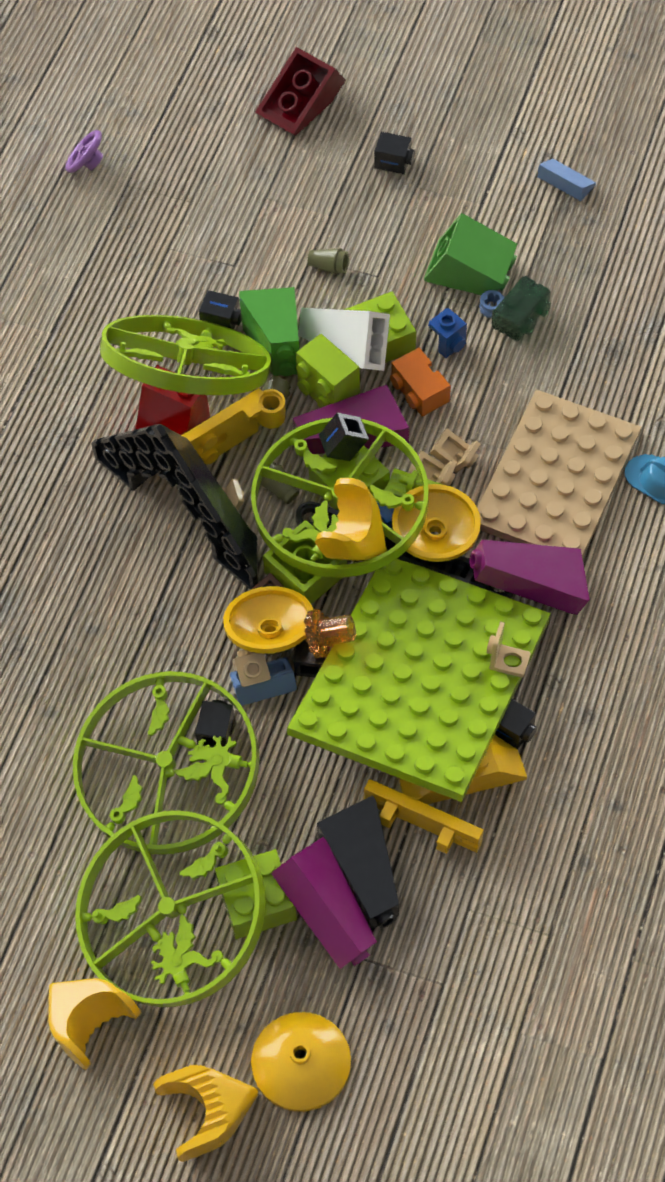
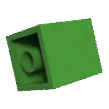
M461 213L438 240L424 280L429 283L482 295L488 290L502 291L509 281L507 272L512 268L517 258L514 255L517 243Z
M295 287L239 291L242 328L247 336L260 343L270 354L271 364L269 370L272 375H296V352L299 350Z

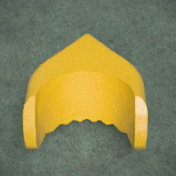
M339 478L334 485V492L338 497L337 506L340 510L337 515L339 519L336 523L337 528L333 532L324 531L318 533L315 544L326 558L333 560L363 561L383 554L387 551L381 514L375 498L361 480Z
M91 978L57 982L49 985V1029L65 1053L84 1070H87L92 1065L85 1055V1044L89 1042V1035L94 1034L95 1028L100 1027L102 1022H108L112 1017L119 1018L125 1015L137 1019L141 1014L139 1007L126 993L103 979Z
M191 1065L161 1076L153 1083L157 1095L187 1094L198 1099L206 1109L205 1121L198 1134L176 1149L180 1162H185L213 1151L226 1143L235 1133L259 1094L255 1087L202 1065Z

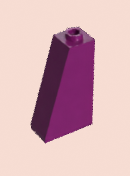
M387 384L293 417L294 430L309 422L333 418L337 412L358 416L361 419L389 428L409 443V426ZM319 434L302 439L306 441L307 447L312 454L325 453ZM367 434L369 440L364 446L369 449L377 436ZM385 441L381 447H390L394 445Z
M482 539L476 549L471 552L470 567L473 568L475 581L576 615L579 614L590 600L582 552L579 548Z
M324 837L293 855L271 873L339 969L349 962L355 967L370 956L367 949L377 941Z

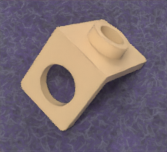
M500 622L496 636H490L486 653L492 654L489 669L517 677H524L531 653L526 650L502 645L505 623ZM514 655L520 658L522 663L517 667H510L505 664L504 658Z

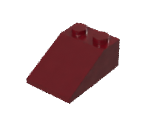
M296 47L255 113L296 136L333 102L346 80L336 68Z

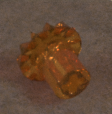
M319 609L307 612L304 620V632L306 633V642L309 644V650L315 658L327 657L330 647L336 644L355 641L356 628L350 614L329 618L324 617Z

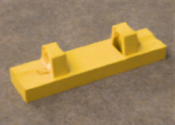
M369 779L364 787V799L373 795L377 808L382 810L379 815L381 825L390 828L397 817L438 835L436 850L445 854L449 852L453 843L473 852H478L483 841L484 829L374 780Z

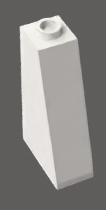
M301 308L298 335L311 341L319 334H322L360 368L384 371L390 314L371 311Z

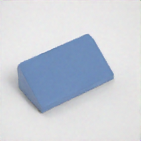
M555 159L545 161L538 167V178L579 201H582L596 185V182Z
M287 657L267 662L271 676L270 680L247 687L241 686L237 671L229 673L237 701L241 706L297 690L294 672Z

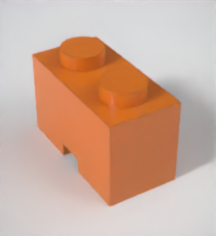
M419 347L391 362L390 380L396 390L400 389L403 392L408 405L412 409H416L423 417L450 402L451 385L439 370L433 373L429 368L432 366V362Z

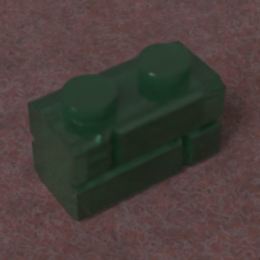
M523 276L492 312L491 326L503 334L506 333L513 340L519 341L524 334L529 335L533 331L539 316L544 317L551 308V291L540 283L536 284L531 278Z

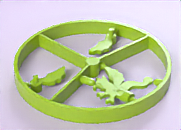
M139 315L115 320L106 325L102 331L100 355L103 360L119 373L154 387L197 395H233L253 391L264 385L268 379L271 357L268 351L251 337L215 323L179 316ZM167 332L179 334L182 338H179V341L174 343L137 333ZM111 344L118 345L120 348L115 349ZM228 345L243 353L224 351L223 347ZM129 357L163 362V358L166 357L177 360L180 366L178 373H173L142 364ZM196 363L203 364V370L235 377H199L182 373L185 365ZM247 370H253L256 372L249 373Z
M332 418L309 422L290 431L273 444L265 453L256 469L252 482L251 502L254 520L262 539L273 553L287 564L303 572L323 577L359 576L390 564L413 544L423 528L429 504L428 480L422 461L404 438L383 425L365 419L361 420L366 433L377 436V438L348 478L358 479L385 441L401 450L415 466L420 476L424 490L423 501L414 503V496L411 494L397 497L392 492L382 490L374 485H370V491L380 507L386 506L388 509L402 505L406 511H410L414 506L421 510L412 529L403 538L382 522L384 535L396 545L377 557L353 564L330 565L316 563L317 559L324 557L317 545L311 550L312 557L310 561L292 554L279 545L284 537L296 543L305 540L315 542L318 533L324 531L333 532L337 528L336 523L339 521L338 517L333 514L331 525L327 529L329 524L328 502L332 500L333 504L338 507V497L335 495L334 487L331 488L269 468L272 462L284 450L293 445L295 453L303 457L305 466L310 467L311 471H318L321 474L326 471H335L334 465L322 459L318 454H312L307 447L306 441L302 440L319 434ZM263 477L324 496L325 501L321 503V506L315 508V514L312 516L315 529H306L294 535L291 528H285L282 534L271 537L257 511L258 491Z
M176 671L157 672L135 678L108 694L94 708L82 726L73 756V779L80 803L95 825L109 838L115 834L112 832L115 829V824H122L125 821V813L131 812L138 807V802L142 800L141 792L143 787L139 785L137 776L133 775L130 785L123 795L122 805L110 812V818L113 822L104 826L90 809L83 789L82 762L86 746L157 763L161 772L154 813L162 812L167 777H173L176 774L179 777H184L187 782L191 780L199 782L202 778H207L211 773L214 783L222 789V793H218L215 796V802L224 804V808L229 811L219 821L226 828H229L238 819L247 806L256 786L260 763L258 741L254 728L246 712L234 696L222 686L205 677ZM168 682H183L202 686L167 751H161L157 755L89 739L103 715L118 701L139 689L156 684L152 690L156 700V708L152 711V720L148 730V735L153 736L158 730H163L164 724L169 721L168 714L170 710L164 702L168 697V693L164 684ZM210 690L230 702L244 719L251 740V761H243L242 756L229 753V749L237 745L236 741H232L231 737H228L226 746L222 747V737L216 738L214 735L212 739L216 742V746L210 748L209 745H203L206 739H201L198 745H196L195 741L185 737L202 705V701L205 700ZM182 745L186 748L194 749L188 751V755L192 756L189 761L196 763L186 768L174 770L176 761L173 757L179 746ZM240 766L249 767L248 780L236 804L228 801L226 796L229 794V785L223 778L226 767L239 769ZM160 823L152 825L150 843L146 845L150 854H176L198 848L221 835L223 831L213 826L191 839L172 844L157 845ZM127 839L121 844L128 849L141 852L137 842Z
M179 810L162 811L141 817L130 822L112 835L101 846L85 871L78 891L75 913L76 931L82 953L99 979L112 983L135 1002L155 1007H178L205 999L222 989L242 970L258 943L264 924L266 905L262 874L253 854L245 843L224 825L210 817ZM172 820H191L214 826L226 833L223 836L222 842L214 843L206 857H199L192 865L180 871L179 875L191 877L193 880L200 876L206 877L208 872L213 871L217 857L225 858L228 855L229 849L225 844L230 843L232 840L245 856L251 874L175 901L169 897L140 831L149 826ZM134 835L162 898L158 904L159 910L96 959L90 944L87 922L93 919L96 923L104 925L109 919L119 923L122 920H129L131 914L137 912V906L142 900V897L137 895L128 901L117 903L113 909H96L92 914L88 913L91 891L104 863L124 841ZM254 883L255 908L252 924L246 941L233 962L227 958L223 959V953L219 950L211 954V959H206L199 952L190 951L193 948V941L196 936L193 933L194 925L190 924L188 918L184 915L187 911L186 907ZM180 915L176 939L174 932H170L168 936L166 931L163 932L161 939V935L155 926L166 917L176 918ZM145 933H148L154 942H158L152 948L153 953H156L159 949V955L163 956V960L160 963H157L155 960L151 961V964L154 965L153 970L164 968L163 973L154 979L160 980L159 983L163 985L167 976L172 974L176 986L182 987L184 995L168 999L136 996L121 989L106 975L102 968ZM175 940L177 942V948H175L174 946ZM221 962V966L225 969L221 975L206 986L192 993L189 992L188 983L190 979L186 968L195 963L208 968L214 966L215 963Z

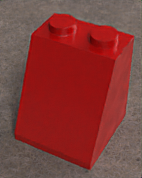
M156 365V366H155V368H157V369H161V370H165V371L172 372V371H170V370H168V369H166V368H163V367H161V366H159V365ZM145 383L142 384L135 430L162 424L172 431L183 435L210 418L207 395L176 392Z

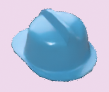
M643 454L631 459L625 467L627 482L653 500L665 504V457L660 458L655 455Z

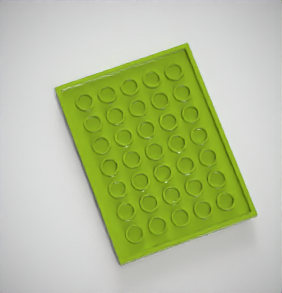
M396 559L374 572L287 727V735L462 802L522 677L489 669L492 654L486 653L490 636H496L500 622H504L502 645L529 651L531 653L530 662L550 621L551 613L425 567ZM514 655L504 658L505 664L510 667H517L522 663L520 658Z

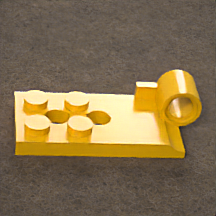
M258 388L181 436L190 441L205 464H211L221 454L257 433L260 425L269 429L280 427L286 419L285 397L278 390L267 389L262 391Z

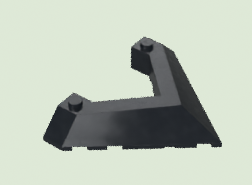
M157 424L95 439L91 443L94 458L133 491L156 473H158L160 478H165L171 487L177 485L180 495L184 498L182 503L194 520L201 519V524L207 531L205 536L211 543L213 559L250 590L259 583L258 538L248 527L187 438L162 424Z

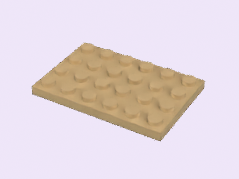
M536 389L477 507L481 519L480 530L515 543L579 548L583 558L641 433V426Z

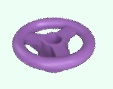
M94 130L90 132L75 147L66 162V171L68 173H74L83 166H86L91 171L100 163L103 154L97 148L102 139L101 131Z

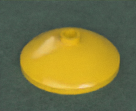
M428 484L429 504L426 520L418 537L406 551L426 561L442 562L453 560L468 552L477 541L481 526L480 514L472 499L462 491L447 485ZM423 486L414 488L406 493L414 496V503L423 501ZM402 505L394 508L392 530L404 538L417 521L421 510L414 506L410 511H406ZM432 532H438L439 534H438V535H434V534H431V533H432Z
M279 586L259 587L242 593L228 605L223 617L224 630L230 641L244 650L259 654L279 653L293 648L306 639L314 625V610L309 600L295 590Z
M294 1012L273 1020L262 1030L252 1050L251 1067L257 1087L270 1102L289 1111L305 1112L321 1108L339 1095L346 1085L350 1074L351 1055L345 1036L334 1023L318 1014ZM298 1050H304L307 1053L302 1059H297L294 1054Z

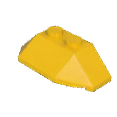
M494 735L466 795L527 780L519 751ZM399 779L403 794L425 804L452 799Z

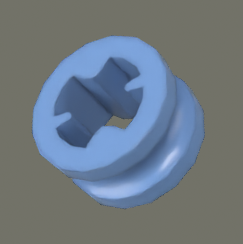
M495 290L484 292L480 297L479 306L482 315L489 318L500 316L504 310V296ZM493 302V305L496 303V306H491L490 303L487 305V303Z

